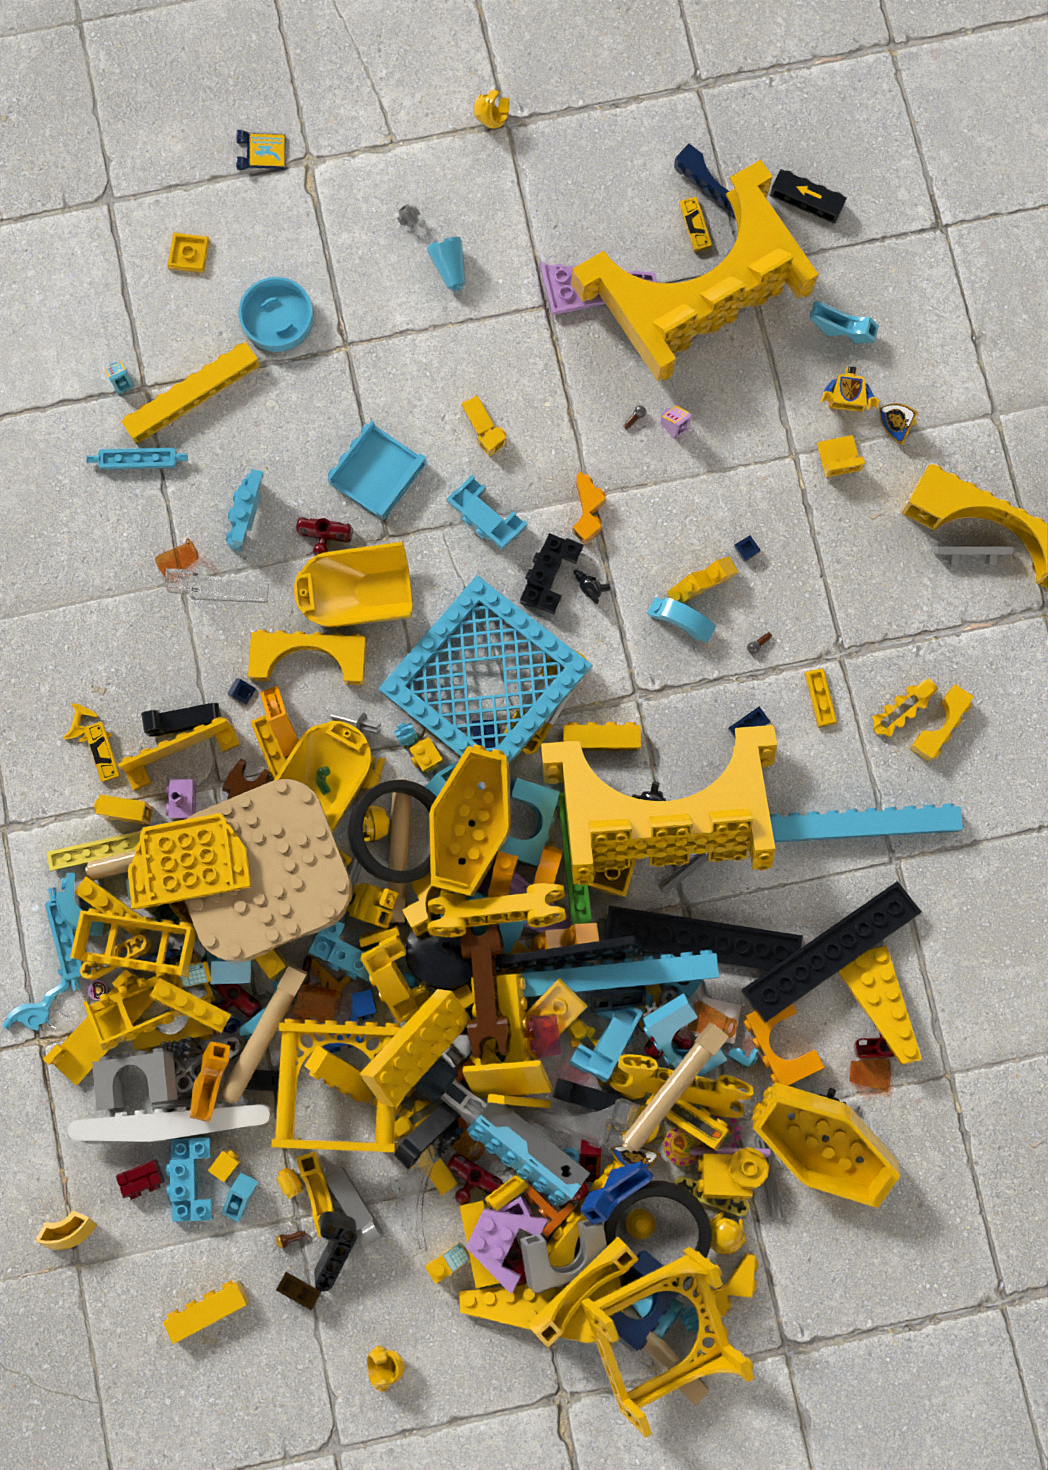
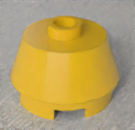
M371 805L367 810L363 823L365 842L370 841L373 843L388 834L390 821L383 807Z

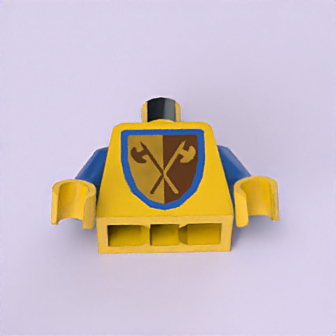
M853 366L846 367L845 374H839L837 379H833L826 386L820 401L821 403L824 400L828 401V408L864 412L866 406L867 410H870L871 406L875 407L876 410L879 407V399L874 396L869 384L865 383V378L856 376L857 368Z

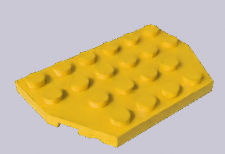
M221 813L143 827L140 841L135 848V855L128 867L131 906L133 910L252 888L247 848Z

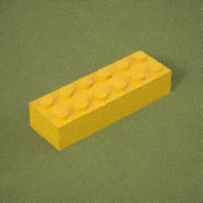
M437 989L359 1075L381 1104L395 1107L462 1033L471 1018L452 991Z

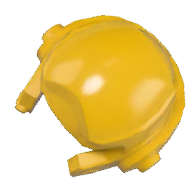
M496 89L489 91L488 94H480L474 103L473 111L475 118L490 129L501 127L507 120L510 98L508 97L501 98L499 106L496 107L495 100L500 94Z
M720 1211L713 1219L709 1220L711 1227L710 1248L719 1254H733L747 1240L745 1238L746 1234L743 1233V1219H739L737 1224L733 1220L722 1218L724 1213Z
M381 1345L371 1349V1352L367 1355V1370L371 1385L375 1390L385 1392L391 1384L401 1379L405 1371V1364L399 1353L395 1350H388Z

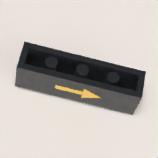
M780 169L769 195L833 224H836L847 199L840 192H833L823 185H817L810 182L807 178H801L794 175L791 171Z

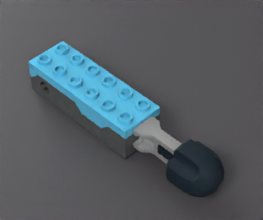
M438 1058L415 1084L416 1089L429 1101L437 1102L440 1098L458 1112L470 1124L467 1131L472 1139L483 1143L488 1152L499 1156L504 1165L515 1169L520 1178L531 1182L533 1188L547 1195L548 1200L554 1205L561 1207L568 1201H579L587 1193L588 1186L584 1183L590 1174L587 1170L505 1104L485 1103L482 1099L474 1096L455 1080L458 1075L457 1070L445 1060Z

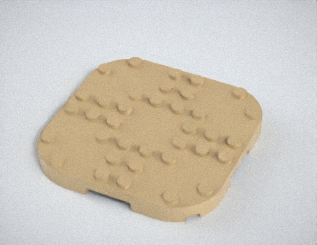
M291 779L275 780L186 818L190 819L221 813L247 848L252 888L185 900L200 942L214 956L232 963L247 962L304 935L310 936L338 922L346 913L345 910L352 898L351 879L330 829L323 806L315 793L305 784Z

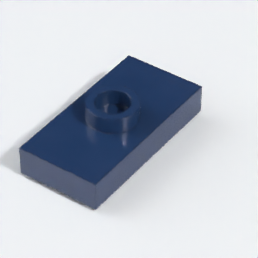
M759 706L731 725L728 730L735 738V728L766 726L771 721Z

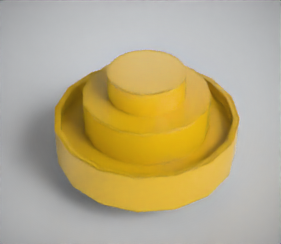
M642 1208L635 1209L627 1216L626 1229L632 1237L646 1239L655 1230V1219L648 1210Z

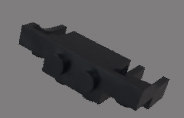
M549 533L543 548H541L540 552L535 553L532 561L535 563L533 568L529 569L526 574L527 584L520 598V603L555 615L562 595L550 591V588L560 568L562 559L577 564L584 545L569 538L563 539Z

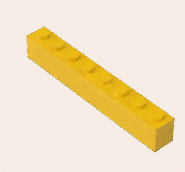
M246 341L239 343L230 352L221 354L216 361L204 365L197 373L190 374L183 382L176 383L167 392L157 395L150 403L143 404L136 412L127 414L121 420V423L137 445L260 366L259 360Z

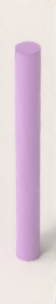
M689 1147V1155L702 1156L704 1153L733 1155L736 1151L744 1148H719L718 1151H715L711 1147ZM754 1148L764 1154L765 1157H770V1149Z

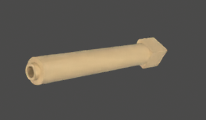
M392 793L388 868L398 871L408 870L411 796L404 793ZM388 882L387 889L399 893L394 909L386 908V910L393 912L390 923L406 924V917L402 910L407 907V883Z
M132 850L88 862L85 867L87 877L94 881L128 872L129 864L132 863L136 851Z
M292 964L287 967L275 993L221 1091L222 1098L225 1101L233 1103L234 1101L238 1102L275 1035L279 1023L282 1022L293 999L308 974L307 972Z
M707 1024L694 1041L695 1044L622 1137L621 1140L624 1142L622 1146L630 1153L633 1150L636 1152L640 1150L712 1055L715 1056L729 1038L715 1024Z
M631 1305L624 1308V1313L633 1319L642 1318ZM655 1332L649 1333L646 1338L648 1340L647 1344L643 1349L664 1372L682 1362L680 1357L663 1339L657 1336ZM700 1378L679 1388L695 1406L710 1391Z

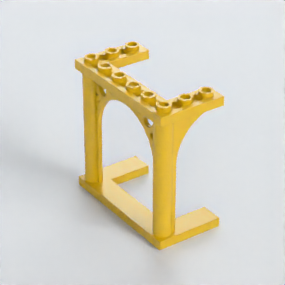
M285 1019V1023H279V1031H282L276 1134L275 1138L272 1139L271 1147L395 1152L399 1146V1141H394L395 1107L381 1104L378 1099L375 1142L300 1139V1137H294L299 1071L306 1058L315 1050L317 1045L322 1047L331 1043L350 1044L362 1050L372 1061L375 1058L374 1055L379 1053L401 1030V1024L385 1023V1027H377V1022H365V1026H357V1022L345 1021V1025H337V1021L325 1020V1024H317V1020H305V1024H302V1020ZM313 1032L320 1037L324 1035L325 1039L323 1041H317V1038L313 1034ZM340 1034L343 1036L341 1041L337 1038ZM303 1035H309L312 1038L313 1046L311 1048H306L301 1043ZM365 1035H368L365 1037L363 1043L356 1042L357 1036H359V1038H363ZM376 1037L379 1039L378 1047L372 1051L368 1050L366 1047L367 1042L371 1038ZM297 1046L300 1050L304 1051V1055L298 1057L300 1051H297Z
M690 1246L683 1249V1257L597 1301L592 1302L589 1298L581 1301L619 1410L645 1438L652 1435V1431L646 1415L640 1409L700 1377L716 1373L738 1374L746 1382L755 1379L751 1360L748 1357L745 1358L739 1350L734 1349L728 1341L727 1336H729L725 1325L722 1324L721 1318L723 1316L719 1307L716 1306V1295L709 1286L710 1284L717 1289L723 1285L720 1278L722 1276L721 1270L717 1265L711 1263L708 1258L703 1257L699 1251L696 1252ZM692 1276L690 1287L683 1289L685 1278ZM677 1281V1285L673 1286L672 1282ZM694 1290L697 1293L696 1296H693L692 1294ZM675 1291L685 1295L693 1303L699 1319V1331L693 1349L675 1367L627 1392L610 1342L613 1343L619 1340L613 1320L609 1316L656 1292ZM706 1325H708L707 1327L710 1330V1332H705ZM706 1337H711L714 1343L711 1347H704L702 1340ZM699 1350L704 1352L703 1354L700 1352V1354L697 1356V1352Z

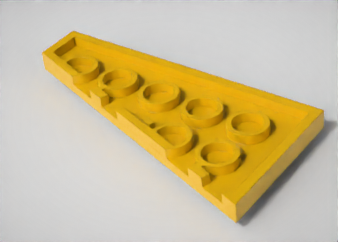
M887 946L870 949L838 972L839 976L845 981L868 1018L872 1020L879 1034L881 1033L888 1043V1047L899 1063L905 1065L921 1061L922 1057Z

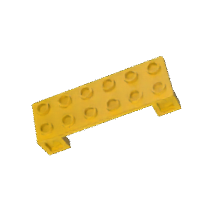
M218 717L207 726H197L193 732L178 734L176 739L162 741L158 743V747L153 749H143L137 756H127L121 760L122 762L118 763V767L126 772L132 790H138L152 784L145 767L146 765L216 736L223 753L240 746L233 725L227 718Z
M125 969L112 983L114 988L107 994L108 997L118 993V988L125 985L129 988L138 984L137 979L139 977L133 971ZM152 989L123 1001L132 1025L154 1002V1000L149 998ZM117 1004L94 1013L104 1039L127 1030ZM87 1016L62 1044H56L43 1060L48 1065L57 1067L75 1085H79L93 1069L92 1062L100 1061V1057H104L110 1050H103L101 1048L90 1019Z

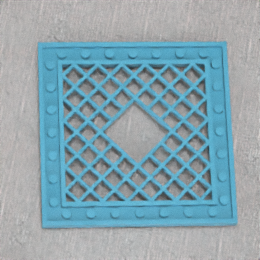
M476 575L378 689L459 756L463 755L468 746L473 747V744H476L472 740L482 739V746L485 747V739L495 738L496 747L486 748V751L492 752L493 749L503 751L510 765L590 671L593 665ZM488 609L498 617L489 618ZM485 610L486 618L476 619L475 611ZM472 612L473 620L464 621ZM500 621V630L490 631L489 622ZM503 621L512 628L503 629ZM486 622L487 631L477 632L476 623ZM473 624L474 633L464 634L463 625ZM460 626V634L452 635ZM514 632V641L504 642V633ZM517 632L520 633L526 639L517 640ZM500 633L501 642L491 643L490 634ZM487 635L488 644L478 645L477 636ZM474 636L475 645L464 646V637ZM461 638V647L451 648V639ZM448 640V648L440 649ZM528 643L529 652L519 653L518 644ZM531 643L534 644L541 651L532 652ZM515 644V654L505 655V645ZM501 646L502 655L492 656L491 647ZM488 648L489 657L479 658L478 649ZM475 649V658L465 659V650ZM462 651V660L452 661V652ZM448 652L449 661L439 662L438 653ZM543 654V663L533 664L532 655ZM435 655L436 663H428ZM546 655L555 662L546 663ZM529 656L530 665L520 666L519 657ZM516 657V666L506 667V658ZM502 659L505 694L468 698L466 663ZM463 663V672L453 673L452 664ZM449 665L450 674L440 675L439 666ZM436 666L437 675L427 676L426 667ZM557 666L558 675L547 676V667ZM544 667V676L534 677L533 668ZM423 669V677L415 678ZM530 669L531 678L521 679L520 670ZM517 670L518 679L507 680V671ZM463 676L464 685L454 686L453 677ZM450 678L451 687L441 688L440 679ZM437 679V688L427 689V680ZM548 679H555L548 687ZM545 680V689L535 690L534 681ZM424 681V690L414 691V682ZM531 681L532 691L522 692L521 683ZM518 683L519 692L508 693V684ZM409 684H411V690L407 688ZM464 689L465 698L455 699L454 690ZM451 691L452 700L442 701L441 692ZM438 692V701L428 702V693ZM543 693V694L539 697V699L536 701V695H535V694ZM416 694H425V702ZM532 694L533 704L523 705L522 695ZM519 696L520 705L509 706V697ZM505 697L506 707L496 708L495 698ZM492 699L493 708L482 709V700ZM479 700V710L469 711V701ZM465 702L466 711L456 712L455 703ZM452 703L453 713L442 714V704ZM439 705V713L430 706ZM523 708H530L524 715ZM520 709L521 718L510 719V710ZM507 710V720L497 721L496 711ZM493 712L494 721L483 722V713ZM480 713V723L470 724L469 714ZM466 715L467 724L457 725L456 716ZM453 716V724L444 717ZM518 722L511 730V723ZM508 723V733L498 734L497 724ZM483 725H494L495 734L484 735ZM481 726V736L471 737L470 727ZM467 728L468 736L459 729ZM505 737L504 740L499 744L498 738Z

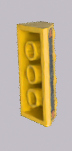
M652 1094L645 1104L648 1105L656 1094ZM677 1100L665 1118L715 1151H718L730 1132L726 1128L728 1124L719 1118L716 1121L709 1117L711 1113L702 1107L698 1110L692 1106L693 1103Z

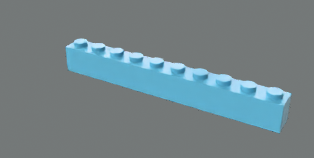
M953 803L943 804L939 808H935V805H924L922 809H916V806H905L904 810H897L896 807H886L885 811H877V808L865 809V812H858V809L846 810V813L831 810L827 811V814H819V811L808 812V815L802 816L798 812L789 813L785 817H781V814H770L774 843L947 833L963 830L961 806L954 807Z
M712 950L700 951L701 955L694 956L692 952L680 953L681 957L674 958L673 954L661 955V959L653 960V956L641 957V961L633 962V958L621 959L622 963L614 964L613 960L602 961V965L594 966V962L582 963V967L575 968L574 964L563 965V969L555 970V966L543 967V971L536 972L535 968L524 969V973H519L522 974L526 982L524 998L542 996L559 978L574 993L720 978L717 954L712 953Z

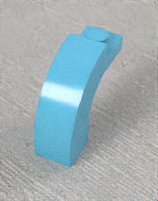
M655 597L647 612L650 617L670 622L686 631L693 639L707 643L716 628L712 621L698 611L667 597L665 599Z
M67 873L65 878L61 879V890H64V892L57 891L56 906L63 921L76 931L80 911L83 910L78 907L74 900L75 873ZM92 921L89 936L101 937L104 923Z

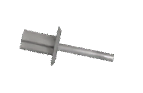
M362 713L357 720L334 714L330 715V718L355 724L362 734L364 731L375 734L381 731V723L367 720L366 713Z

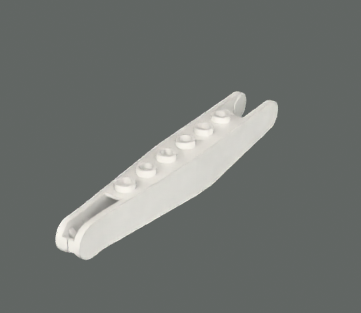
M226 1103L215 1104L212 1118L209 1122L190 1118V1110H187V1107H175V1112H167V1108L155 1109V1113L147 1114V1110L135 1111V1115H127V1112H116L115 1117L73 1121L68 1127V1134L73 1140L151 1142L246 1126L263 1125L272 1118V1111L269 1106L264 1104L227 1107Z

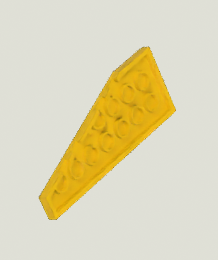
M621 1276L606 1282L587 1298L595 1302L622 1288ZM566 1283L563 1287L549 1288L542 1293H533L527 1284L515 1286L512 1293L505 1287L459 1291L460 1313L532 1331L528 1323L569 1283ZM581 1304L571 1317L560 1338L584 1344L596 1343Z

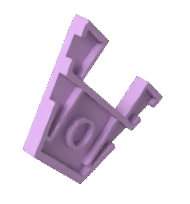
M484 1209L466 1248L512 1293L521 1275L503 1266L502 1263L519 1228L532 1235L541 1234L548 1219Z

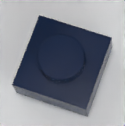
M751 535L734 545V548L744 562L761 551Z

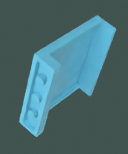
M371 420L369 424L364 425L361 430L362 434L358 439L355 438L352 441L349 451L342 454L336 468L333 467L329 471L328 481L331 486L384 521L425 467L427 459L421 453L417 455L376 427L374 421Z

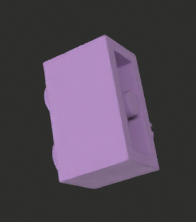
M193 779L169 780V785L166 786V795L169 797V804H166V815L172 821L185 820L196 813V782Z

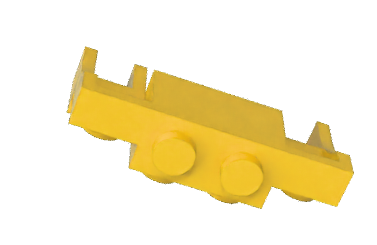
M395 934L379 942V946L362 953L360 959L370 975L371 984L378 988L381 1001L383 1003L386 1002L396 1021L400 1024L413 1016L430 996L429 993L426 994L425 990L428 987L425 985L422 987V991L417 987L411 989L394 960L406 955L405 947L398 935Z

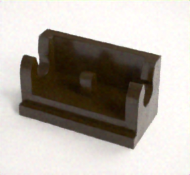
M287 1271L276 1289L279 1293L309 1310L314 1308L317 1299L322 1293Z

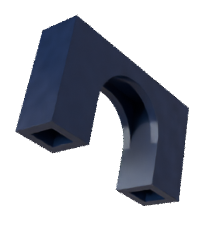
M643 1250L638 1252L636 1257L639 1260L629 1270L641 1278L664 1265L647 1251ZM677 1281L672 1282V1285H677ZM660 1291L651 1294V1308L641 1319H633L621 1310L610 1315L609 1317L613 1320L619 1337L618 1341L631 1352L641 1351L647 1344L648 1340L646 1338L649 1333H653L658 1327L660 1316H664L670 1309L671 1305L669 1303L672 1298H676L680 1293Z

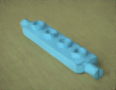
M175 448L100 449L98 455H87L86 462L98 463L101 470L175 468L177 461H188V453L177 454Z
M53 887L52 890L49 888L47 890L50 901L45 903L63 978L64 980H71L73 991H77V989H82L79 982L82 964L81 961L70 958L75 938L74 932L63 921L57 910L56 887Z

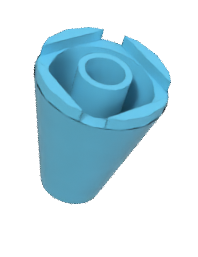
M450 237L444 239V242L438 243L437 241L427 247V252L446 287L452 289V291L461 290L465 284L463 243L460 237Z
M652 1295L631 1305L642 1318L651 1308ZM672 1298L669 1303L671 1305L670 1309L664 1316L661 1315L658 1319L659 1325L654 1332L661 1339L668 1333L670 1326L674 1324L684 1307V1303Z

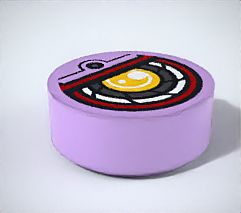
M100 980L92 982L88 988V994L94 1000H100V995L109 993L107 983Z

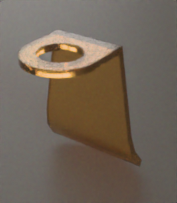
M187 538L186 544L158 555L155 561L161 573L172 582L179 574L198 560V551L192 541Z
M699 1000L693 1005L698 1018L688 1023L689 1031L701 1033L708 1023H713L727 1034L729 1038L734 1036L738 1025L735 1018L728 1017ZM733 1023V1029L728 1034V1027Z
M889 1059L851 1061L849 1082L888 1091L891 1079Z
M460 1117L458 1122L459 1127L463 1129V1133L460 1135V1139L449 1147L470 1161H476L484 1154L485 1145L470 1137L467 1131L469 1126ZM480 1147V1152L476 1156H472L473 1151Z

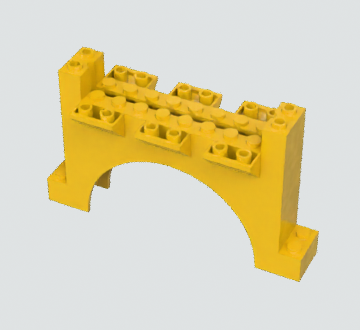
M761 159L729 178L734 189L727 192L726 196L731 203L736 217L737 240L726 258L708 273L679 283L651 282L623 270L610 259L604 250L572 268L571 285L582 302L594 299L599 293L657 382L662 379L667 380L673 375L676 363L675 353L680 350H687L691 346L693 336L696 334L701 335L704 332L706 335L711 332L715 333L721 329L722 325L726 323L731 324L737 319L740 308L744 306L749 307L750 305L752 308L756 305H763L767 302L768 298L780 295L783 292L785 283H787L797 299L803 296L804 298L808 297L813 293L819 274L766 199L773 176Z
M774 725L735 728L736 740L735 747H733V756L721 776L707 788L696 794L670 801L637 799L622 794L608 786L588 765L581 749L580 740L542 743L544 784L563 782L573 884L586 885L593 883V871L603 872L610 869L624 870L630 868V858L644 859L649 857V865L656 867L672 864L679 866L689 863V855L691 853L704 854L707 852L708 862H722L724 860L740 861L746 859L749 851L752 870L758 869L763 871L772 868L775 843L761 767H769L774 765L777 740Z

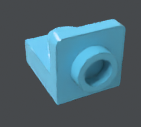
M737 1047L729 1049L726 1054L728 1058L745 1068H749L750 1065L754 1066L759 1057L756 1055L758 1050L755 1048L751 1050L748 1057L745 1056L746 1052Z

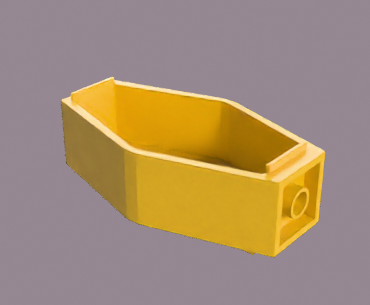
M473 744V747L468 746L431 806L429 814L431 886L474 897L495 862L498 851L502 850L511 832L509 760L503 751L493 749L492 752L486 751L484 746ZM480 782H484L486 784V787L484 789H480L478 787V784ZM470 820H475L476 825L474 827L468 825ZM460 858H465L466 863L464 865L458 863Z
M775 1082L772 1087L768 1086L763 1094L764 1099L761 1103L757 1102L752 1110L753 1129L798 1180L808 1187L878 1208L901 1176L899 1163L855 1111L845 1103ZM794 1113L795 1118L789 1119L787 1115ZM828 1135L829 1140H822V1136ZM862 1157L864 1160L859 1163L856 1161V1158Z

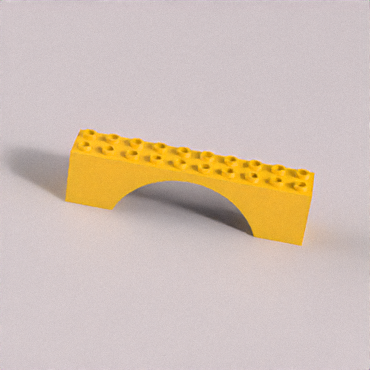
M929 463L908 499L902 514L933 530L950 521L962 518L987 519L1006 527L1028 549L1035 567L1036 583L1048 589V524L1039 517L1029 515L1026 510L1017 509L1008 501L994 497L991 492L982 491L975 484L961 480L956 474H949L940 466Z

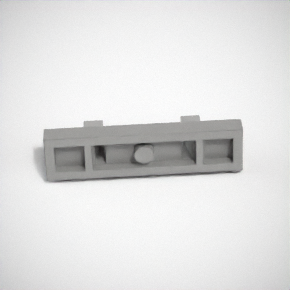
M934 545L933 553L949 555V564L959 565L960 555L984 554L987 555V564L996 565L997 555L1013 554L1014 547L1009 545Z

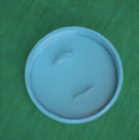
M270 277L256 282L244 293L239 305V320L246 337L255 346L266 351L282 352L295 348L307 338L313 326L314 312L307 292L298 283L283 277Z

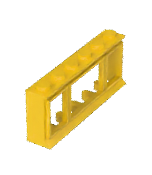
M89 908L88 911H80L70 958L189 978V967L197 933L191 923L180 922V925L173 924L174 921L162 919L161 922H155V918L143 916V920L132 914H125V917L118 916L119 913L112 911L101 914V910ZM92 921L111 924L105 955L85 952ZM119 925L163 932L156 963L112 956ZM170 933L185 935L179 966L164 964Z
M196 953L192 954L193 960L190 963L199 962ZM180 961L176 962L174 966H179ZM156 973L157 976L148 980L142 977L137 979L138 984L127 988L125 985L119 987V992L109 997L107 994L100 995V1001L89 1005L87 1001L83 1002L98 1042L103 1050L113 1049L118 1046V1043L125 1040L131 1041L140 1033H149L155 1030L158 1025L170 1024L181 1015L187 1016L173 1009L135 1027L132 1026L123 1001L155 987L159 978L171 983L169 974ZM208 982L203 983L207 995L200 997V999L212 1004L215 1001L214 995ZM117 1004L127 1030L104 1039L94 1013Z

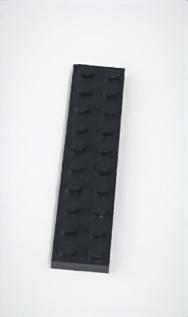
M897 881L741 989V992L762 1021L766 1023L916 918L922 911Z
M608 906L604 940L636 936L650 944V950L653 953L673 954V956L681 957L680 953L692 952L694 956L701 955L700 951L712 950V953L717 954L718 963L762 970L772 969L802 947L803 935L616 906Z

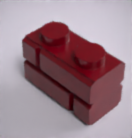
M157 1159L116 1175L123 1198L130 1197V1200L142 1196L141 1191L146 1189L152 1192L161 1188L160 1184L165 1182Z

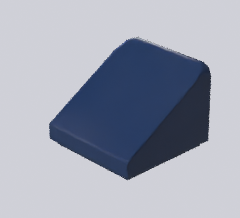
M237 678L227 695L247 705L256 688Z

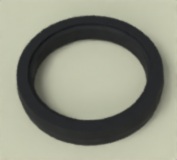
M391 780L382 782L365 792L356 802L351 812L348 824V838L351 850L358 863L369 874L380 880L391 883H409L419 880L431 873L430 854L422 864L412 870L398 871L383 866L371 855L365 844L363 836L364 818L371 804L384 794L404 793L419 800L429 813L437 797L429 789L413 781Z
M660 1180L650 1181L622 1200L613 1209L608 1220L605 1221L604 1232L608 1247L616 1239V1229L621 1216L631 1205L650 1197L669 1198L685 1206L695 1218L699 1229L695 1251H699L703 1257L707 1258L710 1250L711 1227L705 1209L690 1191L675 1183ZM627 1270L622 1275L630 1282L640 1279L630 1270ZM692 1276L686 1277L684 1282L688 1281Z

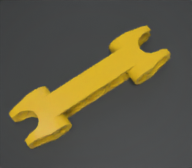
M545 883L533 884L527 887V893L473 900H466L465 895L459 893L434 898L428 902L430 912L444 914L441 919L430 922L428 924V932L433 936L458 937L466 933V927L527 920L528 925L531 927H545L566 919L565 909L549 906V904L565 897L564 886Z
M625 1054L619 1057L618 1067L627 1073L612 1074L610 1086L629 1096L641 1098L646 1095V1092L657 1094L674 1070L658 1067L657 1062L647 1056ZM623 1061H628L633 1066L626 1065ZM721 1075L717 1080L696 1076L678 1100L704 1105L706 1110L715 1116L739 1118L745 1112L744 1105L738 1100L751 1099L753 1087L747 1082L728 1075ZM615 1080L623 1081L626 1084H618ZM738 1088H744L748 1093L742 1092ZM730 1106L738 1108L739 1111L732 1110Z

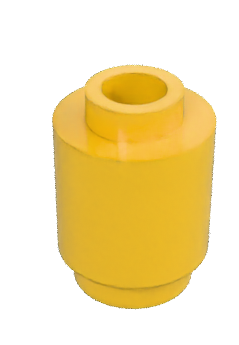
M286 1167L277 1172L279 1176L276 1177V1180L283 1194L288 1199L302 1192V1184L294 1168L289 1170Z

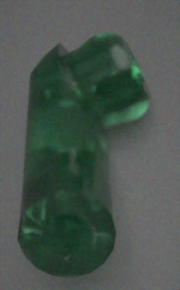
M328 766L318 768L315 782L323 796L331 792L326 782V776H329L331 773Z

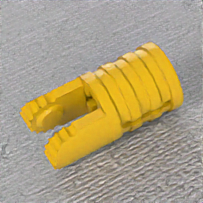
M371 756L370 770L360 787L361 789L368 791L379 784L385 758L380 757L375 766L376 759L374 756Z

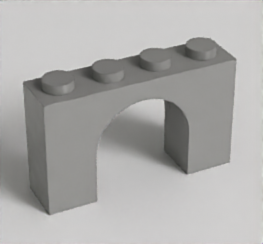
M165 1048L153 1049L151 1054H147V1050L135 1052V1056L131 1057L130 1053L118 1054L117 1059H112V1056L100 1057V1061L92 1062L97 1111L125 1107L123 1078L126 1072L134 1065L141 1068L147 1077L150 1103L178 1099L173 1052L165 1051Z
M589 1220L577 1223L581 1244L580 1251L572 1263L563 1267L550 1265L546 1240L540 1234L520 1239L527 1285L533 1293H542L552 1287L565 1286L566 1283L576 1278L607 1247L602 1222L592 1225Z

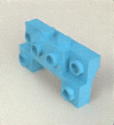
M251 469V473H247L246 479L242 480L238 490L234 491L233 508H230L228 512V519L232 528L226 535V542L230 549L242 551L241 545H244L246 531H251L261 498L258 489L259 485H261V478L264 476L263 471Z
M471 475L457 490L452 492L446 499L447 503L461 514V520L468 527L471 525L476 529L475 533L482 539L485 537L488 541L491 540L503 551L513 539H516L528 526V522H523L516 515L515 511L503 520L502 517L479 498L486 491V486L479 484L475 477Z
M338 921L334 925L317 932L307 953L329 963L328 967L335 971H339V969L345 971V976L353 980L359 978L371 984L370 975L360 959L361 954L364 952L338 939L345 924Z
M635 1007L595 1013L609 1021L594 1051L580 1044L569 1064L585 1074L588 1072L606 1082L616 1063H618L619 1057L625 1055L623 1052L625 1046L629 1047L634 1038L631 1034L643 1012Z
M212 1137L171 1139L170 1164H167V1176H170V1184L167 1185V1196L170 1197V1202H172V1222L213 1220L211 1211L213 1198L198 1199L197 1162L199 1158L212 1157V1153H210Z

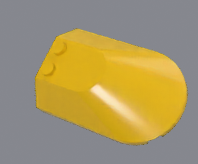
M395 542L331 551L314 556L307 561V564L298 572L295 579L294 597L298 608L310 621L325 627L412 618L413 597L404 543Z
M329 721L328 723L315 725L301 736L274 781L291 779L308 786L320 800L333 834L369 773L371 766L369 744L365 736L348 723Z

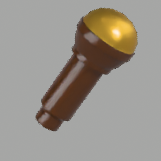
M304 1230L289 1235L280 1234L276 1238V1245L279 1248H286L291 1242L307 1236Z

